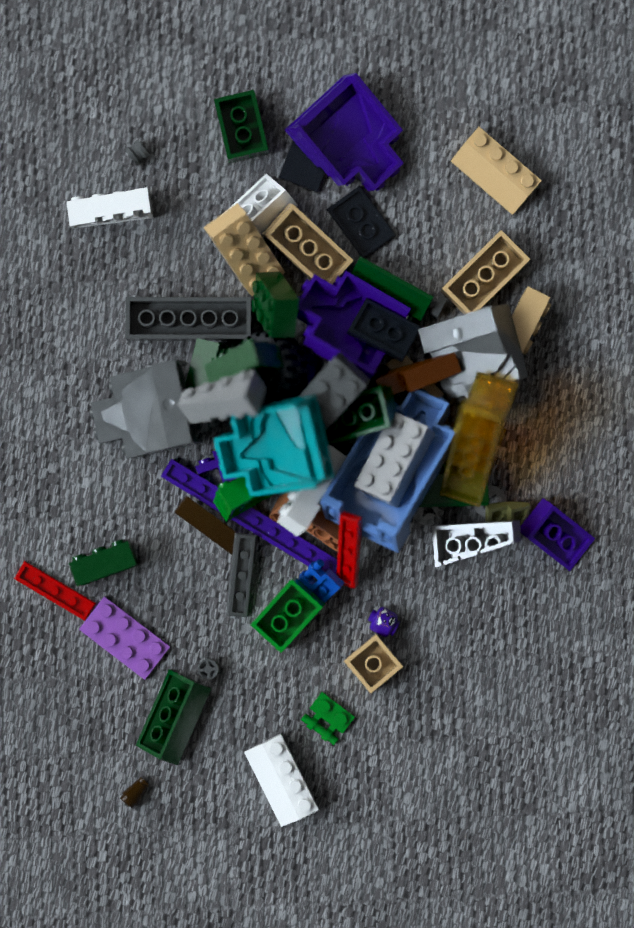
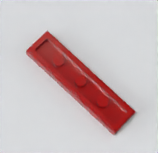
M343 511L340 514L337 576L344 582L343 585L355 589L358 586L362 517Z
M26 561L23 562L14 577L18 582L86 621L96 604Z

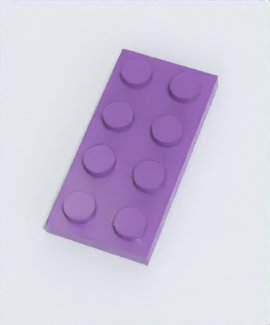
M105 596L79 628L81 632L144 680L170 648L167 643Z

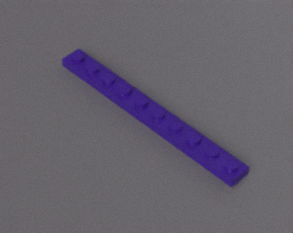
M171 459L161 477L219 512L213 502L219 488ZM252 507L231 519L307 566L318 559L323 560L324 566L322 570L326 572L330 569L337 575L336 558L303 538L294 535Z

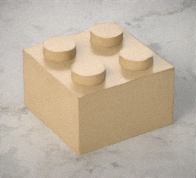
M376 634L344 660L346 665L370 693L374 692L403 667Z

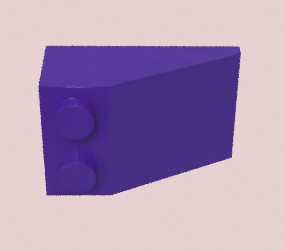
M544 498L541 499L520 526V533L569 571H571L595 540L593 536Z

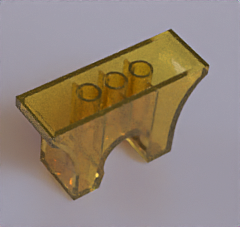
M477 372L469 394L461 405L440 495L480 507L493 467L503 444L506 433L504 426L514 402L518 384Z

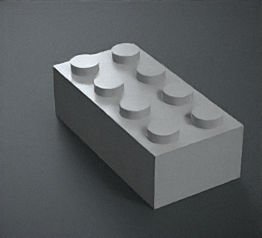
M395 412L392 427L382 430L354 486L360 491L398 508L436 433L429 427Z

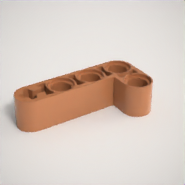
M290 491L277 499L270 513V519L276 523L281 515L279 510L289 500L287 496ZM320 507L306 531L338 552L339 525L325 519L323 509Z

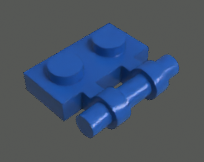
M318 559L308 566V570L301 572L298 579L325 603L342 587L344 582L330 569L324 572L322 570L324 561Z

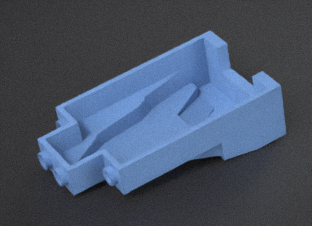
M424 389L409 392L401 407L396 403L395 412L429 427L436 433L398 508L378 500L354 486L382 430L360 436L320 501L325 519L339 525L340 514L343 511L362 517L361 536L399 553L410 534L409 527L415 512L457 443L456 432L449 426L443 427L450 415L449 403L441 397L431 396Z

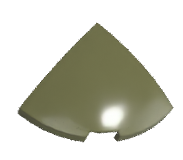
M516 501L491 503L489 506H485L486 522L520 520L521 526L529 514L530 504Z

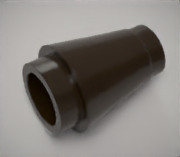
M140 777L122 792L123 795L120 799L133 809L139 805L150 785Z

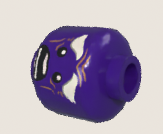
M380 607L377 611L373 609L368 618V621L371 622L370 630L382 637L393 636L400 623L398 615L386 607Z

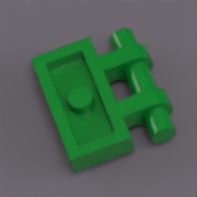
M321 692L310 706V709L316 714L311 718L305 713L301 721L307 724L306 727L308 729H313L322 736L321 739L325 742L329 741L334 745L338 740L332 734L334 730L337 729L343 734L355 716ZM320 718H323L330 724L328 729H325L318 723Z

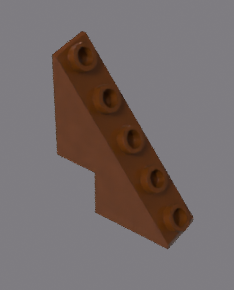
M455 352L373 374L369 385L370 388L378 386L392 387L393 395L405 390L408 392L415 391L462 371Z

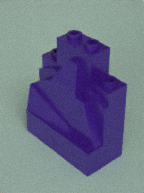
M357 73L342 76L285 129L286 133L317 167H321L337 186H348L356 179V176L368 191H378L385 186L387 178L394 177L401 170L399 167L404 164L390 146L400 138L399 134L403 129Z
M345 271L342 277L338 275L333 285L314 274L311 281L306 279L301 288L304 291L302 296L297 295L299 298L297 319L309 325L303 334L306 336L303 344L328 361H331L341 352L371 379L385 353L348 335V329L366 298L406 318L411 308Z

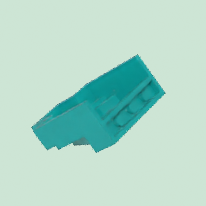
M316 394L270 402L260 406L257 416L245 413L244 417L236 418L235 415H230L234 432L224 433L214 438V446L218 454L223 478L229 479L245 476L246 487L249 490L250 497L316 488L336 477Z

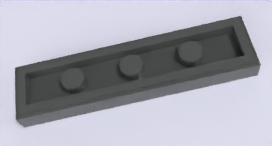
M235 532L226 609L227 616L248 617L256 534Z

